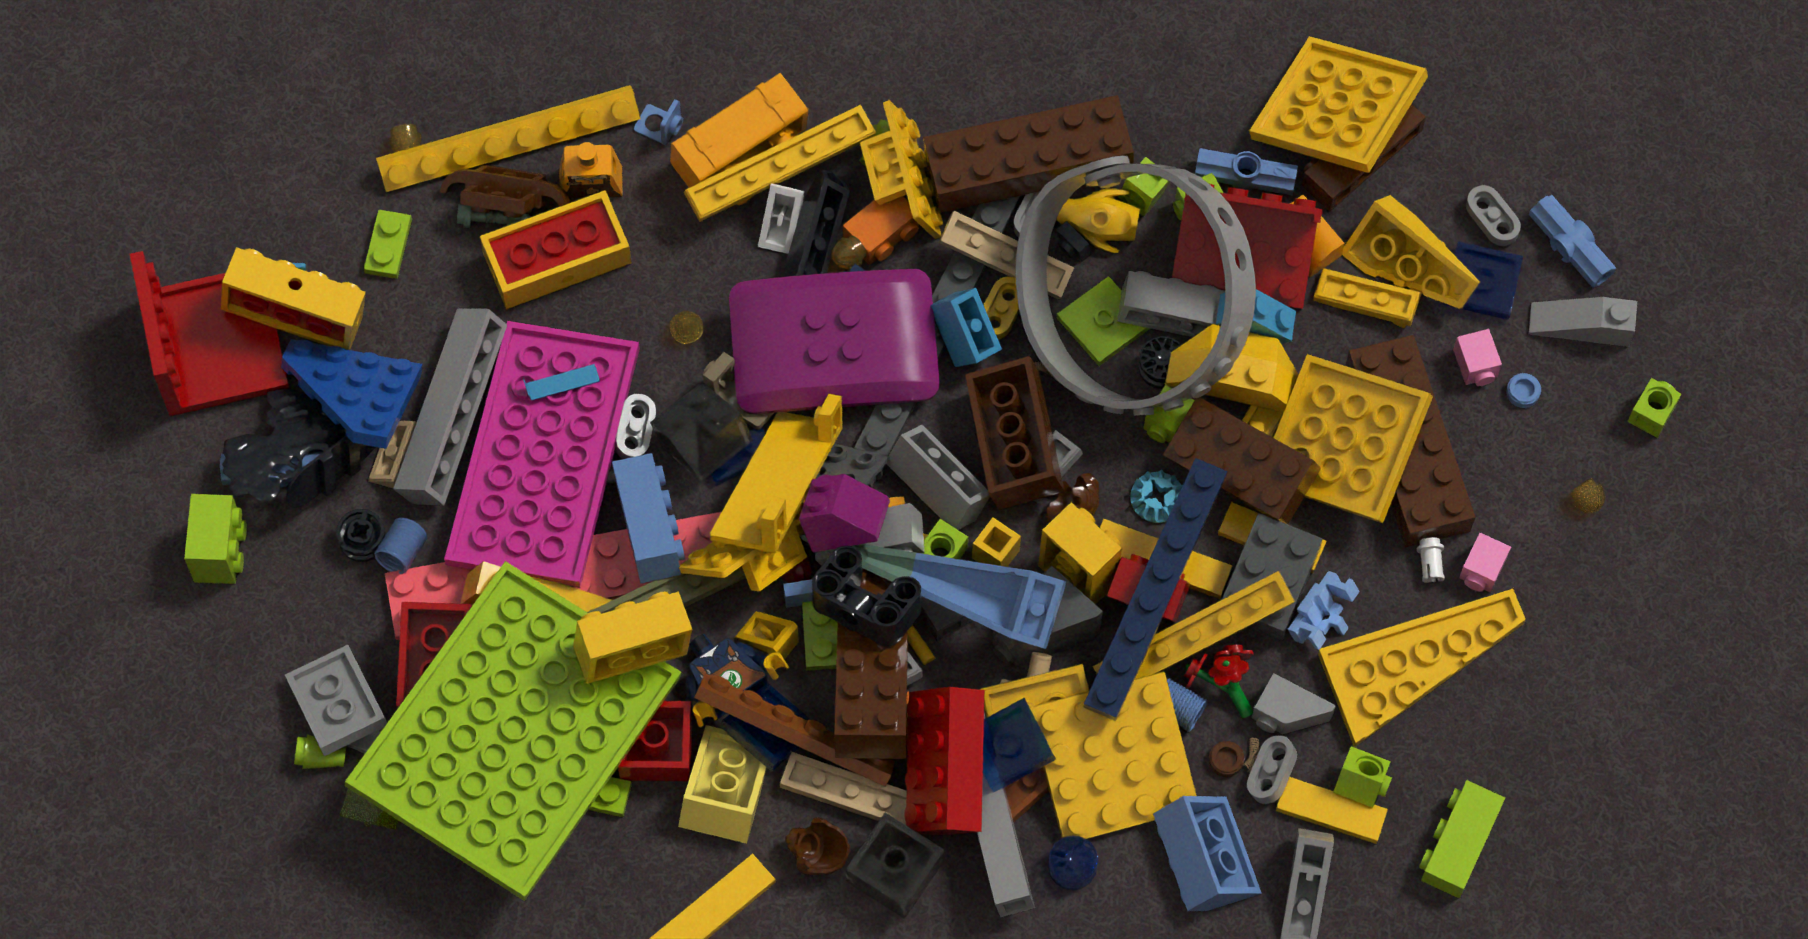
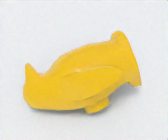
M1106 188L1093 192L1083 198H1069L1061 208L1056 221L1062 225L1067 221L1095 248L1118 253L1119 250L1109 245L1106 241H1134L1140 208L1114 199L1116 196L1128 195L1130 191Z

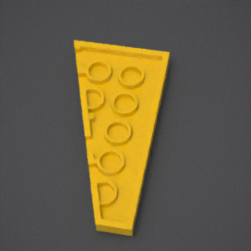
M1514 589L1319 649L1318 656L1353 746L1356 747L1522 626L1526 619Z

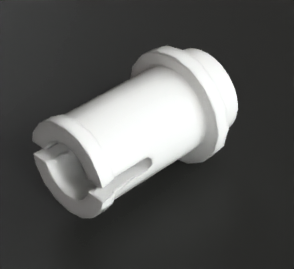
M1439 538L1421 539L1417 552L1421 554L1422 581L1425 583L1436 582V578H1438V581L1441 582L1445 579L1441 555L1444 545L1440 544Z

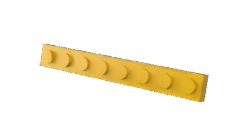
M629 85L376 158L385 190L389 192L445 176L457 170L473 168L640 119L633 89Z

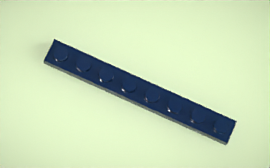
M1195 458L1084 702V708L1114 721L1117 720L1224 483L1227 471Z

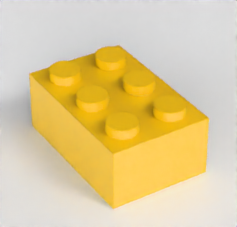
M1071 502L1042 529L1038 566L1044 572L1053 566L1096 604L1110 589L1120 562L1122 548L1120 547V541L1113 533L1108 530L1105 532L1095 524L1094 517L1082 507L1078 509Z
M679 591L671 594L659 592L644 602L635 604V602L629 601L615 607V610L601 614L600 611H594L581 617V620L577 621L573 647L586 684L687 655L692 627Z

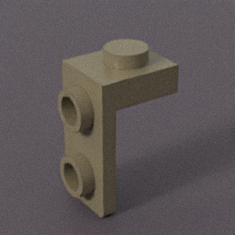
M723 352L716 361H711L704 369L705 397L759 430L774 413L750 414L739 407L736 399L735 359Z

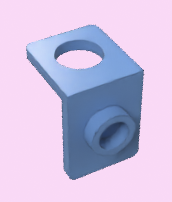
M674 99L667 112L647 104L640 115V119L634 126V131L667 145L671 136L678 134L683 123L680 101ZM658 115L663 118L659 131L653 132L646 128L645 121L649 116Z

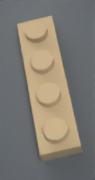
M953 211L938 243L1009 277L1016 278L1018 241ZM1049 255L1047 256L1048 295L1060 299L1074 267Z
M791 752L780 781V788L906 830L904 817L907 797L906 790L889 784L885 787L859 774Z

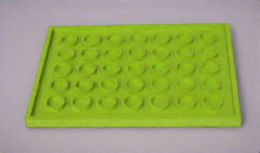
M505 561L345 781V787L525 901L673 689L682 672L664 661L586 684L573 645L577 621L581 620V617L587 614V612Z

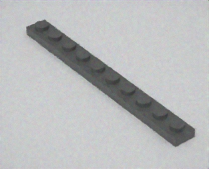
M1022 195L979 204L972 219L1003 234ZM955 251L932 295L933 303L954 292L975 288L986 265ZM934 319L937 358L939 360L946 345ZM917 402L876 405L854 448L889 456Z

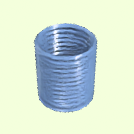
M407 518L395 519L374 553L376 560L390 572L406 573L427 540L425 530L413 520Z
M1169 678L1167 683L1178 726L1190 732L1194 728L1197 719L1202 715L1207 699L1201 698L1198 694L1192 693L1189 689L1182 685L1180 686Z

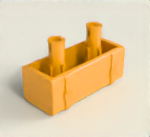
M779 73L765 83H760L753 91L696 128L689 129L685 135L672 142L670 162L690 188L806 130L808 108L783 75ZM750 197V198H748V199H746V200H744V201L738 203L737 205H742V204L746 203V202H747L748 200H750L752 197Z

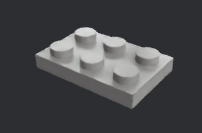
M349 645L285 674L324 756L386 726L387 721Z

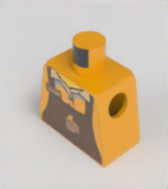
M584 142L577 146H566L563 149L559 167V185L568 193L569 198H585L606 190L608 197L623 196L622 165L611 145H594L590 142Z

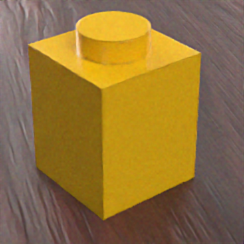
M992 517L973 542L972 559L979 563L1008 567L1020 551L1021 536Z

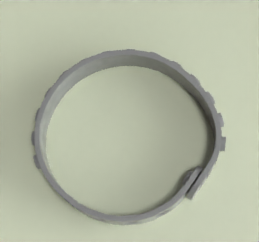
M1115 156L1094 161L1058 175L1042 188L1027 211L1018 240L1015 273L1018 306L1023 327L1030 344L1045 368L1056 381L1075 393L1078 399L1086 403L1104 406L1103 410L1110 413L1123 414L1124 409H1133L1134 415L1154 414L1155 407H1163L1164 412L1183 407V401L1205 395L1211 390L1212 385L1231 370L1246 343L1252 326L1256 297L1255 272L1250 246L1240 221L1220 192L1205 180L1185 169L1161 164H1130L1128 156ZM1147 173L1160 176L1174 183L1189 195L1204 213L1214 231L1220 248L1225 274V306L1222 324L1215 344L1200 367L1189 378L1173 389L1152 398L1140 400L1119 395L1100 385L1089 377L1067 352L1054 325L1047 289V256L1049 241L1057 216L1064 203L1078 188L1085 183L1086 186L1109 188L1119 185L1123 179ZM1219 214H1220V215L1222 216V218L1225 220L1226 224L1222 221V219L1220 218ZM1235 253L1239 258L1240 268L1236 264Z

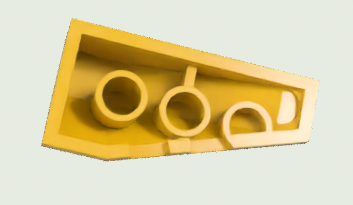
M1391 195L1374 201L1345 244L1342 252L1346 259L1365 274L1373 277L1379 276L1394 282V285L1419 291L1426 297L1458 309L1463 308L1480 283L1414 213Z

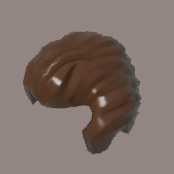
M1083 473L1077 477L1074 487L1069 486L1066 481H1062L1065 492L1057 494V499L1050 502L1046 508L1048 522H1051L1071 502L1078 509L1082 507L1094 516L1099 506L1098 480L1091 473Z
M820 817L813 818L811 825L807 828H792L785 837L789 851L792 852L797 860V869L805 875L832 874L845 865L850 853V845L843 831Z

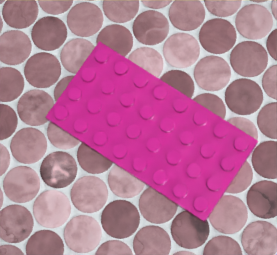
M507 321V328L500 346L446 550L445 565L473 570L483 561L499 567L506 561L528 576L581 588L614 455L624 402L628 398L640 350L639 342ZM595 364L600 382L530 400L524 380L528 383Z

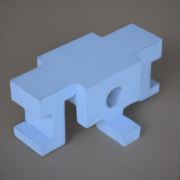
M1328 571L1320 584L1315 583L1297 608L1299 614L1288 628L1294 641L1303 644L1308 639L1313 647L1319 650L1326 641L1324 635H1326L1330 627H1334L1340 635L1346 633L1348 626L1343 617L1339 616L1343 607L1341 604L1335 603L1332 596L1334 595L1353 602L1360 591L1352 579L1349 578L1346 583H1342L1336 573ZM1330 615L1328 619L1322 620L1324 616Z

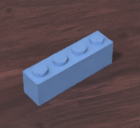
M652 453L613 461L616 486L640 584L681 575L679 561L685 560L681 539L674 540L673 537L679 534L675 515L667 514L668 510H672L669 491L661 490V486L666 485L662 465L655 466Z

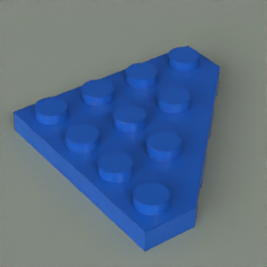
M291 339L282 356L281 366L288 375L293 374L298 379V386L311 399H317L322 404V411L335 425L340 423L346 429V436L353 443L387 449L422 374V364L410 362L407 359L388 358L371 352L362 353L346 350L340 346H325L308 340Z

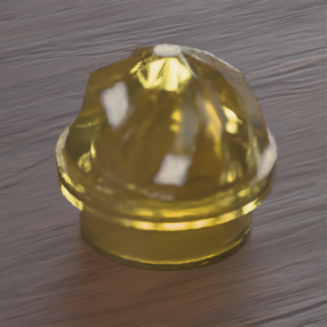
M402 124L391 128V136L388 139L393 151L399 152L419 146L422 136L421 133L417 132L416 125Z
M851 235L848 238L842 237L837 241L833 248L832 259L839 268L849 270L854 264L860 266L867 254L861 241Z
M683 311L672 318L670 333L680 343H693L703 333V322L697 314Z
M1591 477L1569 493L1575 500L1573 505L1583 512L1592 513L1599 511L1605 501V493L1601 483L1596 484Z

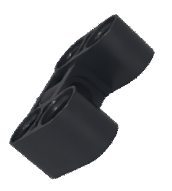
M852 546L838 547L832 552L812 579V603L814 609L819 614L835 620L845 628L875 641L878 645L892 646L897 644L921 613V585L919 581L913 577L902 576L896 578L882 595L880 593L875 595L860 587L862 583V555L860 551Z

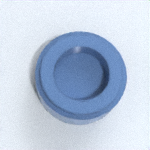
M1517 374L1510 379L1506 394L1513 405L1520 408H1528L1538 401L1541 394V385L1530 374Z

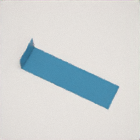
M595 364L528 383L524 380L531 401L600 382Z

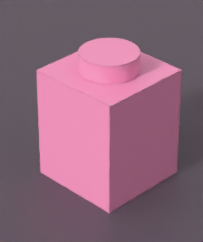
M1486 329L1457 337L1453 351L1465 384L1476 383L1477 386H1484L1492 383L1498 377L1502 363L1490 330Z
M1479 533L1459 578L1464 580L1465 585L1472 590L1479 592L1486 590L1491 593L1508 557L1511 546Z

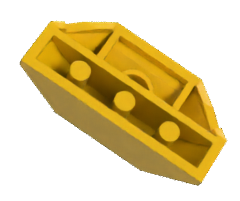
M1210 325L1171 352L1165 381L1167 386H1178L1200 367L1215 344L1220 325ZM1249 332L1246 343L1231 370L1212 385L1211 390L1205 395L1284 412L1299 374L1279 339Z

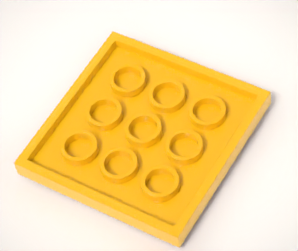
M1309 36L1249 130L1251 139L1369 173L1428 78L1427 70L1420 66Z
M1307 354L1274 439L1309 457L1320 466L1321 469L1306 493V498L1383 523L1433 396L1428 392Z
M1165 672L1135 679L1116 721L1084 708V702L1089 691L1028 707L1063 844L1154 821L1153 813L1182 796H1196Z

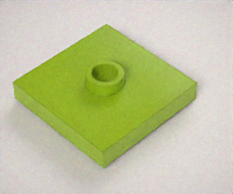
M1109 276L1057 313L1058 321L1098 366L1151 329L1117 321L1122 290Z

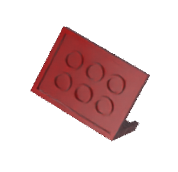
M1228 187L1227 194H1220L1230 204L1245 231L1251 250L1256 289L1288 307L1303 309L1317 223L1321 222L1323 209L1315 208L1316 201L1295 198L1294 204L1282 203L1281 195L1262 193L1261 199L1248 197L1249 190ZM1185 193L1172 278L1181 279L1185 283L1200 286L1211 285L1225 291L1223 263L1214 231L1200 207ZM1219 214V216H1220V218L1222 219V221L1226 224L1225 220H1224V219L1222 218V216ZM1235 253V261L1238 268H1240L1239 258Z
M143 251L129 254L153 374L169 416L267 395V392L289 388L287 374L281 368L283 355L277 329L221 310L222 281L226 273L161 287L154 263H147Z

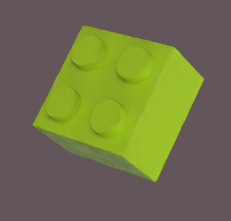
M191 494L184 559L194 582L235 584L236 573H242L244 557L243 552H239V542L246 540L247 524L246 520H242V509L237 508L233 495Z

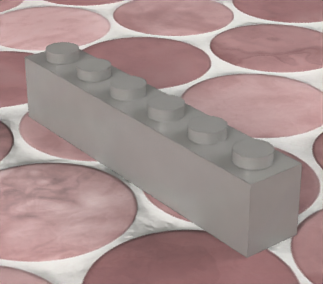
M489 309L456 310L393 488L410 503L417 505H445L507 328V324Z

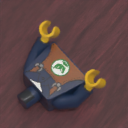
M701 634L689 644V648L697 658L688 665L689 675L685 679L686 701H691V711L695 715L698 726L702 727L704 726L702 719L705 717H711L715 722L727 714L694 698L705 673L711 676H721L727 679L732 686L743 691L751 690L758 693L768 686V675L766 672L769 673L773 680H776L779 676L775 670L780 667L788 669L789 666L778 652L769 654L742 642L735 644L729 638L713 646L705 634Z

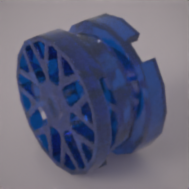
M1073 835L1063 837L1050 850L1048 862L1050 877L1055 884L1063 889H1083L1096 876L1098 864L1097 851L1092 843L1083 837Z

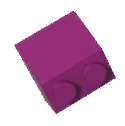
M846 474L822 475L812 479L799 517L812 552L836 549L841 546L877 542L890 500L887 495Z

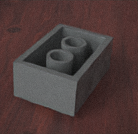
M1258 513L1222 600L1280 571L1295 603L1248 626V628L1282 641L1321 549L1323 538Z

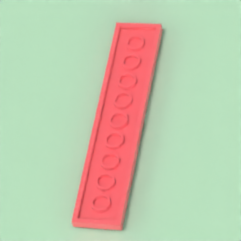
M721 512L676 520L679 534L673 537L674 540L681 539L685 560H680L679 565L689 559L690 553L703 549L713 542L710 540V532ZM627 529L593 535L581 588L577 589L614 600L650 583L640 584ZM445 562L409 568L403 574H399L398 571L385 573L396 640H400L402 602L460 604L467 574L471 570L447 566Z

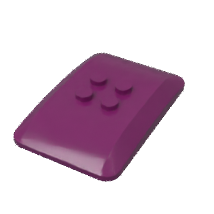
M892 269L800 275L737 283L730 291L729 307L733 358L735 359L736 399L739 407L750 414L816 410L818 406L823 405L828 394L842 396V407L923 402L932 399L939 390V370L934 311L931 307L933 304L932 288L928 275L919 269Z

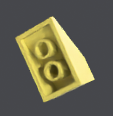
M706 725L684 794L678 827L747 843L774 741Z

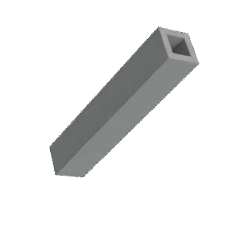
M984 711L982 832L977 833L995 906L1000 917L1033 909L1035 906L988 719Z

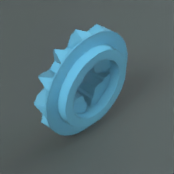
M1162 469L1151 473L1147 471L1139 479H1136L1130 495L1132 507L1141 518L1154 523L1166 522L1183 485L1179 483L1175 475L1166 474ZM1153 484L1159 492H1168L1164 495L1163 506L1156 498H1148L1152 496Z

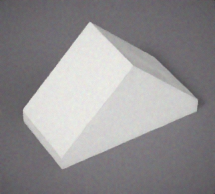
M771 183L758 247L786 254L789 253L803 205L804 191Z

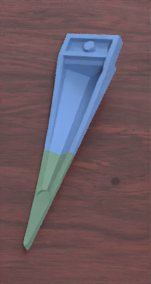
M806 535L800 536L802 540L808 542ZM866 544L852 546L858 549L862 555V568L891 582L902 576L913 577L921 585V596L1011 639L1040 648H1047L1067 583L1066 581L1031 570ZM836 549L825 550V551H827V552H829V553H832V552H833L834 550H836Z

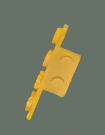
M890 100L885 101L883 105L890 131L860 142L874 199L881 205L907 195L913 219L934 239L941 238L939 226L943 225V220L938 208L933 205L932 196L935 195L929 177H926L924 170L927 167L925 154L918 147L916 140L920 138L918 126L913 119L909 120L902 108H897Z
M804 503L800 506L776 553L713 541L705 548L690 553L689 559L680 565V572L683 574L725 578L742 566L750 589L752 591L763 590L807 558L796 529L801 524L799 517Z

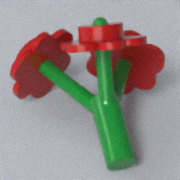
M1235 644L1222 647V651L1216 652L1214 656V667L1209 670V674L1200 669L1208 655L1204 654L1201 661L1194 658L1191 664L1186 665L1187 671L1184 677L1190 679L1186 688L1189 689L1195 677L1198 676L1228 693L1242 719L1253 714V709L1241 689L1239 681L1242 679V675L1249 670V664L1244 660L1250 659L1254 655V651L1243 650L1242 645Z

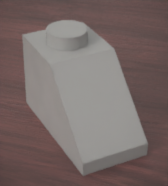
M1273 673L1254 707L1252 719L1256 720V725L1266 732L1274 733L1277 731L1285 734L1329 722L1336 705Z

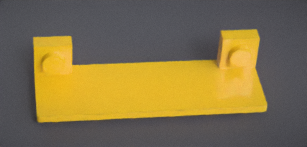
M828 394L823 405L817 407L814 417L777 412L712 528L710 540L776 553L809 491L812 479H816L843 428L842 396Z

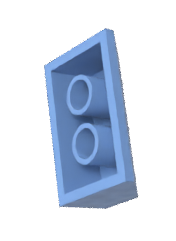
M1182 796L1153 813L1157 824V832L1163 841L1169 858L1170 868L1175 874L1180 888V896L1186 905L1187 911H1208L1261 894L1227 797Z

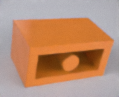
M904 196L881 205L874 200L843 225V239L868 265H871L877 259L878 261L885 260L892 253L893 246L900 240H910L917 233L919 224L913 219L909 201Z

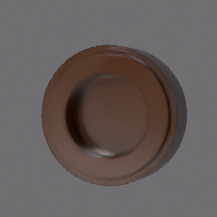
M1222 741L1211 749L1209 765L1214 773L1222 777H1232L1241 771L1244 764V753L1239 745L1231 741Z

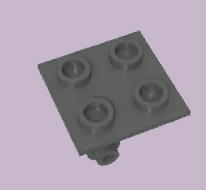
M834 443L816 478L822 475L846 474L873 488V484L883 476V467L890 460V457Z

